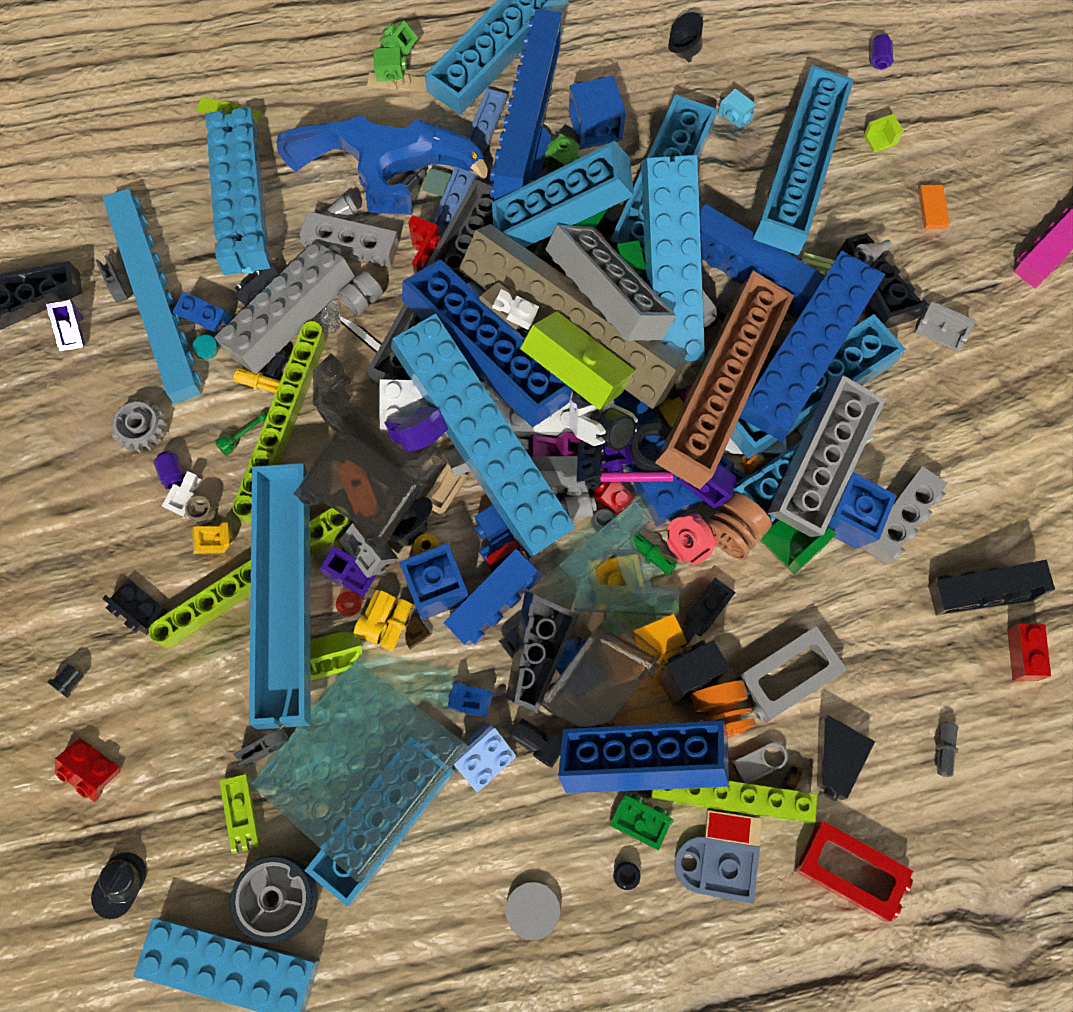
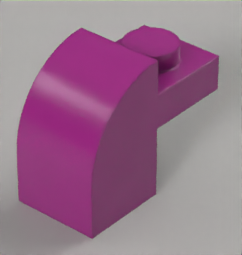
M563 432L557 438L533 435L530 438V457L578 456V442L583 440L577 438L574 433Z

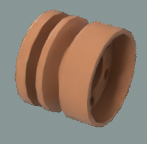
M734 492L730 499L720 505V512L713 513L711 519L707 520L706 523L717 539L716 546L726 554L743 560L749 555V550L755 548V540H761L771 528L772 523L769 516L758 504L748 497Z

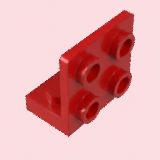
M412 215L408 224L412 245L418 251L412 261L414 274L425 268L441 240V236H439L438 225Z

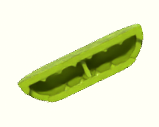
M338 632L310 640L311 681L352 668L353 663L362 654L360 638L350 632Z

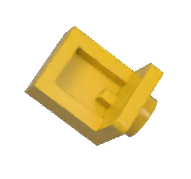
M222 522L220 526H194L192 528L193 554L224 553L233 541L232 530H228V522Z

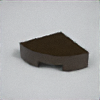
M417 613L409 620L405 632V640L409 650L431 636Z
M796 764L791 765L781 787L786 790H795L802 776L803 769Z

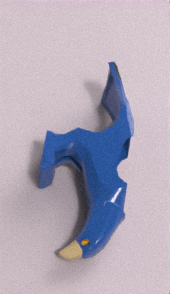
M362 115L343 121L281 132L276 141L279 155H281L287 166L294 171H298L311 161L333 149L344 150L350 153L358 161L359 181L366 191L367 209L371 213L412 215L411 194L406 184L389 185L387 183L389 179L397 174L416 170L431 164L448 165L470 171L483 183L487 179L488 174L484 156L480 148L470 138L441 125L435 126L420 119H415L408 127L395 128L374 124L366 120Z

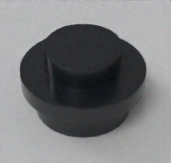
M622 862L614 869L613 879L620 889L632 890L639 884L641 874L635 864Z

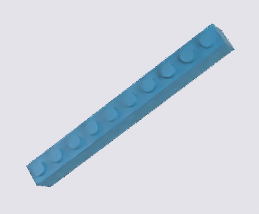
M129 188L104 196L102 198L166 393L174 404L201 395L199 385H202L199 373L193 370L192 365L195 364L194 357L191 351H187L185 347L189 343L185 332L179 329L178 325L182 324L180 316L173 313L172 305L175 304L171 292L166 290L165 286L169 285L165 273L159 270V266H162L158 253L153 252L152 248L156 247L152 235L150 233L147 234L146 229L149 228V224L145 215L140 213V210L143 209L138 196H133Z

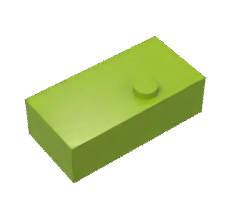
M558 311L532 325L520 348L599 410L622 394L635 373L633 368Z

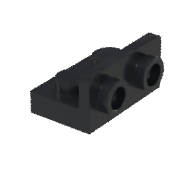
M129 578L111 598L107 595L102 598L108 603L105 608L117 618L121 614L127 619L124 624L134 633L140 630L147 635L151 624L168 612Z

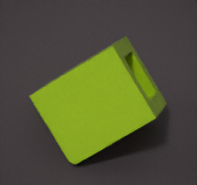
M891 114L871 121L864 133V137L871 150L875 153L897 145L904 130L895 115Z

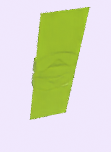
M201 97L196 111L202 113L224 111L226 115L232 114V109L244 107L235 103L230 104V102L226 101L221 102ZM251 109L257 123L261 111Z

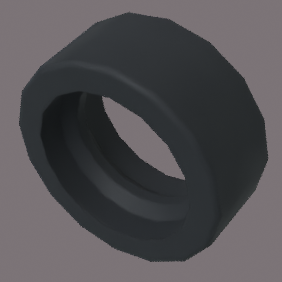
M647 423L635 432L630 446V453L633 462L642 471L658 472L666 470L657 465L656 461L649 460L641 454L640 443L645 437L653 435L666 440L671 431V428L667 425Z

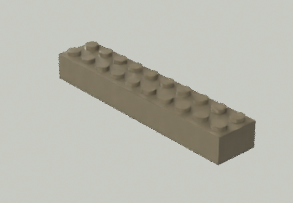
M490 224L475 231L458 270L460 273L486 291L496 283H501L515 296H519L539 306L533 324L558 311L635 370L634 375L625 387L626 391L652 409L665 400L688 362L658 340L627 341L623 339L618 330L607 322L602 312L594 307L592 301L578 289L575 282Z

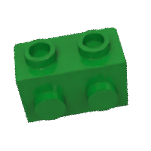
M630 793V796L623 795L609 826L659 851L667 831L674 819L668 817L670 812L655 805L654 809L644 805L645 799L636 794Z

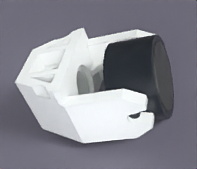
M581 395L570 398L569 427L577 438L593 446L602 444L614 451H621L631 443L637 431L635 423L638 422V419L632 412L615 405L614 400L599 410Z

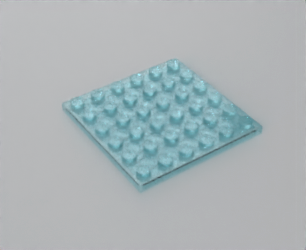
M355 660L352 662L353 667L344 671L311 711V726H299L290 736V741L285 742L251 783V786L354 880L362 883L468 746Z

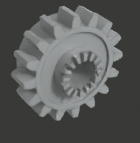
M139 399L131 403L127 401L126 405L117 408L118 412L116 415H112L114 422L110 424V428L114 432L111 435L122 448L125 447L129 452H132L135 448L139 453H142L145 446L150 451L152 450L151 444L154 442L159 445L160 442L157 438L159 436L165 437L166 435L161 430L167 427L164 421L166 417L156 404L152 405L149 400H145L144 403L140 402Z

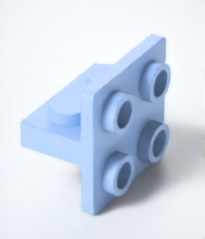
M486 723L456 750L448 760L472 788L479 792L499 772L507 767L516 758V755L498 731Z

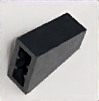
M829 715L821 717L818 725L817 787L824 790L822 793L824 796L833 801H838V799H848L875 741Z

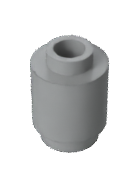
M588 492L582 493L579 496L564 497V500L559 501L572 521L593 517V511H597L594 496L589 497Z

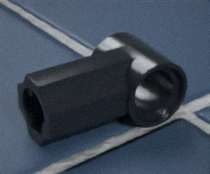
M522 718L510 738L532 752V755L543 764L553 768L560 757L562 741L548 732L544 733Z

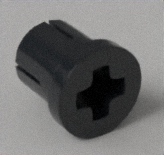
M67 663L47 683L68 699L71 695L69 692L84 676Z

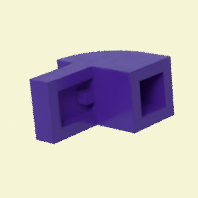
M421 406L409 418L390 416L384 422L389 431L390 438L394 443L402 444L405 451H415L427 447L448 430L439 408Z
M333 546L320 567V572L339 586L342 585L359 596L364 597L376 575L367 578L355 563L356 559Z

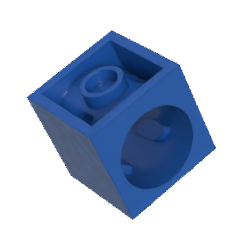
M614 75L570 85L568 114L580 150L609 144L613 141H622L626 111Z
M852 472L826 530L830 527L837 534L834 538L855 549L878 541L897 495Z
M448 543L399 562L422 621L459 607L468 598L466 587Z

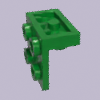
M779 520L760 541L795 575L837 534L829 527L823 536L810 537Z

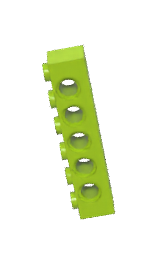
M729 781V787L650 790L649 793L650 800L802 823H813L816 821L817 794L733 781Z

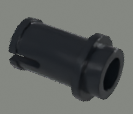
M280 350L278 353L276 352L263 375L266 377L269 375V378L278 380L285 363L289 361V354L283 350Z

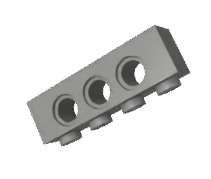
M309 211L299 234L303 247L307 248L316 241L338 255L349 257L354 261L371 262L380 267H392L399 245L397 231Z
M922 466L894 501L880 539L861 548L885 565L892 559L897 561L905 551L902 545L906 540L911 542L919 530L916 529L918 523L921 522L923 524L932 514L929 508L933 503L937 505L946 493L943 492V489L948 483ZM915 494L920 495L924 502L917 500ZM902 513L908 514L911 521L905 520ZM888 531L895 533L897 540L890 538Z

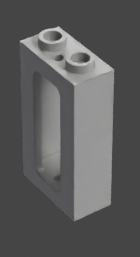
M815 626L741 674L736 681H744L748 698L753 704L751 707L753 713L759 720L763 719L767 723L848 669L818 627ZM810 647L824 666V669L776 701L769 700L759 686V679Z

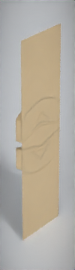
M369 72L367 87L427 92L425 77L403 74V80L377 82L376 74Z

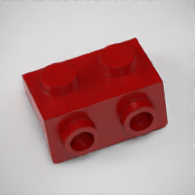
M80 737L55 758V775L64 783H70L75 787L80 796L90 798L94 802L99 799L100 790L120 773L118 765Z

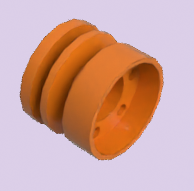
M744 681L723 683L690 694L694 712H707L708 717L698 722L724 720L728 738L743 734L748 729L756 726L755 719L742 720V717L753 713L752 708L738 707L739 703L748 699Z

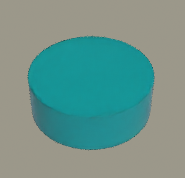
M201 335L193 342V350L200 359L209 360L218 353V344L210 335Z

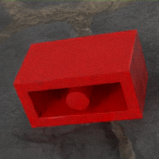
M1018 624L1008 629L1012 680L1040 681L1050 677L1051 668L1046 624Z

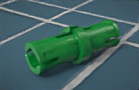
M640 532L636 533V536H633L629 542L630 546L646 557L645 560L648 563L652 562L666 573L667 576L678 565L677 562L661 551L659 545L651 543Z

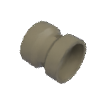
M194 496L186 503V514L198 526H209L215 521L217 516L216 509L204 496Z

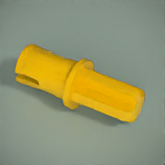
M240 367L237 368L234 374L235 383L248 385L256 391L263 389L276 393L280 384V380L263 376L262 372L254 374Z
M402 599L398 600L391 619L387 620L388 626L380 642V646L390 651L395 649L402 630L407 628L405 623L414 606L412 603Z

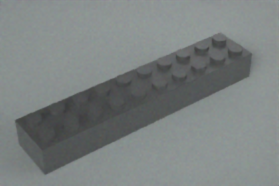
M474 179L425 268L441 259L466 284L472 282V280L458 270L475 231L487 225H493L492 202H494V198L490 197L491 185ZM406 304L403 305L367 369L370 381L374 384L379 385L380 380H411L391 349L392 338L422 322Z

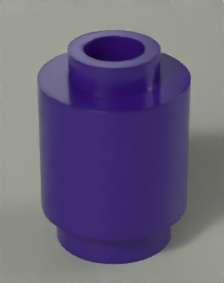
M886 34L877 35L870 45L871 65L876 69L884 70L891 66L894 61L893 41Z
M170 451L159 453L153 463L160 483L168 490H171L173 484L180 487L185 474L178 455Z

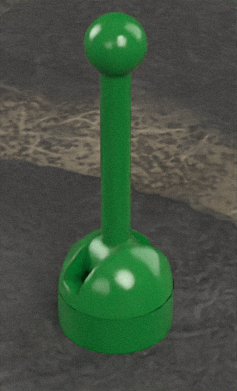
M261 412L256 420L233 437L230 435L219 437L214 441L216 446L227 457L235 450L236 440L261 421L265 422L268 414Z

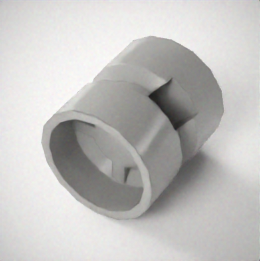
M362 271L353 279V285L347 284L338 292L343 303L358 316L369 307V302L374 303L383 295L380 285L366 271Z

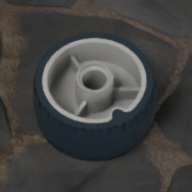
M282 855L263 857L248 865L237 877L230 897L232 916L238 928L248 937L264 943L286 941L303 931L314 916L318 902L317 884L315 879L305 872L307 867L294 858ZM273 890L279 895V902L274 907L270 906L267 901L269 893Z

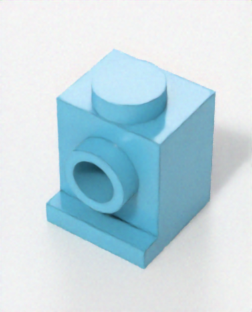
M734 89L721 101L717 116L719 118L726 117L730 123L735 124L739 128L743 125L747 126L754 118L755 103L737 89Z

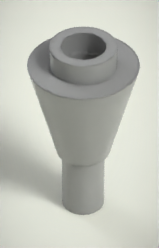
M885 240L881 243L859 244L854 250V257L870 266L884 251L892 247V243L890 240Z

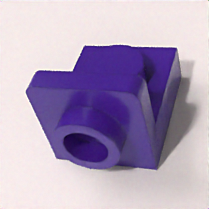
M603 445L605 462L602 463L601 469H608L609 472L623 471V466L632 464L629 445L621 451H614Z

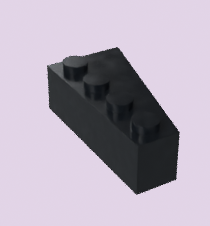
M867 233L854 236L845 240L836 255L838 257L840 252L844 251L854 257V250L859 244L875 242ZM883 252L870 266L884 273L885 276L865 309L869 317L875 314L888 329L918 319L929 304L925 299L920 300L914 293L916 289L911 283L906 284L899 276L900 271L898 268L886 261V255Z
M70 261L0 274V330L47 310V303L69 300L82 294L80 272Z
M1047 559L1004 568H992L978 573L970 571L962 573L957 577L943 575L937 577L936 581L928 586L936 616L1034 602L1055 590Z
M525 591L506 694L509 700L538 713L579 618V614Z

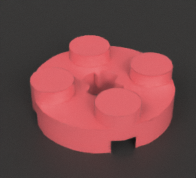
M697 513L681 515L668 526L667 531L670 530L669 538H667L668 547L671 553L681 562L687 561L691 563L690 565L700 564L711 556L713 548L717 545V539L710 527ZM687 534L692 537L693 542H688L687 538H689V536H687Z

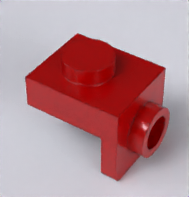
M601 482L596 489H593L594 491L590 495V497L594 496L595 500H600L616 516H621L634 499V496L620 482Z

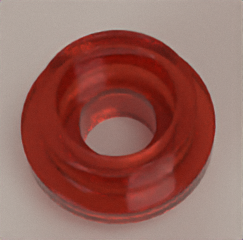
M352 591L343 592L336 600L338 612L345 617L356 615L362 606L359 595ZM347 601H353L354 604L351 608H345Z

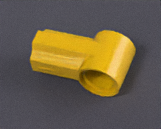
M376 590L365 614H362L358 619L353 634L378 645L386 631V622L397 599L389 593Z

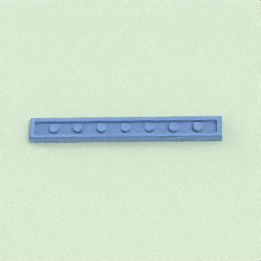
M489 88L486 89L467 136L480 148L484 157L508 100L507 93ZM457 167L453 170L432 222L438 225L441 238L474 179L477 177L470 171Z

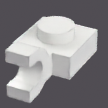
M501 289L492 308L508 313L507 320L529 330L539 306L519 296L512 300L511 295Z
M187 471L180 487L173 484L162 507L187 518L188 515L185 512L186 503L190 498L197 496L192 492L199 487L202 480L197 475Z

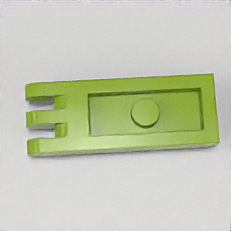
M244 774L220 780L232 854L239 853L238 841H241L243 851L249 850V838L252 839L254 849L260 847L249 776Z

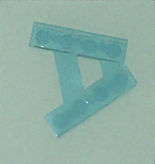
M635 501L559 565L564 574L576 585L575 611L670 616L674 614L675 617H678L679 589L652 587L633 537L652 521V518ZM613 554L626 586L601 585L596 569Z

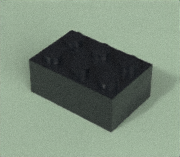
M702 640L691 646V650L683 656L680 652L667 659V663L661 669L662 673L658 680L673 706L689 698L690 694L715 684L730 669L714 640L708 643Z

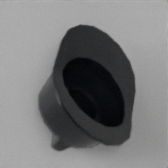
M688 12L681 15L673 23L670 30L668 49L670 52L676 53L679 58L686 59L687 62H692L693 56L697 55L703 47V18L699 13Z
M427 497L418 498L389 518L382 529L384 539L390 542L396 541L401 546L413 545L417 537L424 534L427 530L426 521L433 508L432 501Z
M129 852L120 853L111 858L101 870L91 894V904L94 911L100 917L109 920L119 918L126 914L132 906L146 878V866L138 855Z

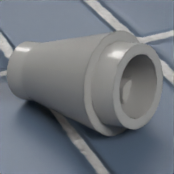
M347 195L345 197L341 196L322 214L347 219L353 217L354 213L358 210L350 196Z

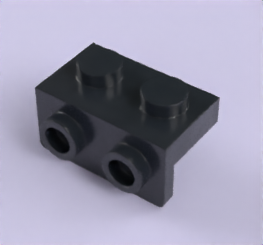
M272 264L270 269L253 272L252 274L255 278L249 283L244 280L235 287L237 293L233 296L235 299L238 298L244 307L279 275Z

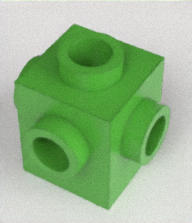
M403 20L395 24L389 23L382 32L384 34L379 39V42L384 48L400 47L401 55L405 56L412 50V46L418 39V36Z
M560 134L547 147L545 166L555 171L579 159V144L574 139Z

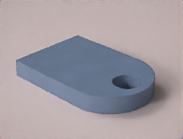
M705 837L693 838L686 841L678 849L674 860L675 873L679 882L693 893L754 904L760 847ZM685 855H691L696 861L695 868L690 872L685 871L681 866V860Z

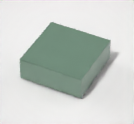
M430 168L422 186L423 191L443 197L451 174Z

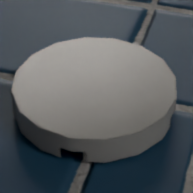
M530 882L517 887L511 893L506 904V919L510 928L518 936L528 940L541 939L549 935L557 926L560 917V904L555 893L548 886L538 882Z

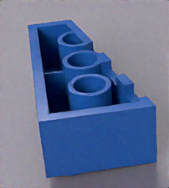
M515 549L443 623L464 645H471L472 643L476 645L486 635L484 632L490 626L493 627L498 624L504 617L503 614L521 600L525 591L528 592L546 574L531 559H528L525 553Z

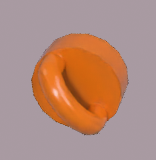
M756 454L749 460L746 456L741 459V465L744 467L747 475H750L769 462L762 454Z

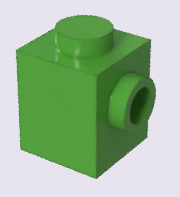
M400 47L374 49V70L377 82L403 80V70H407L406 57L401 55Z

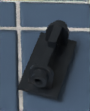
M585 441L578 442L576 481H585L590 489H596L601 483L602 444L593 446Z

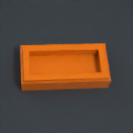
M921 185L918 191L924 229H947L949 218L944 186Z

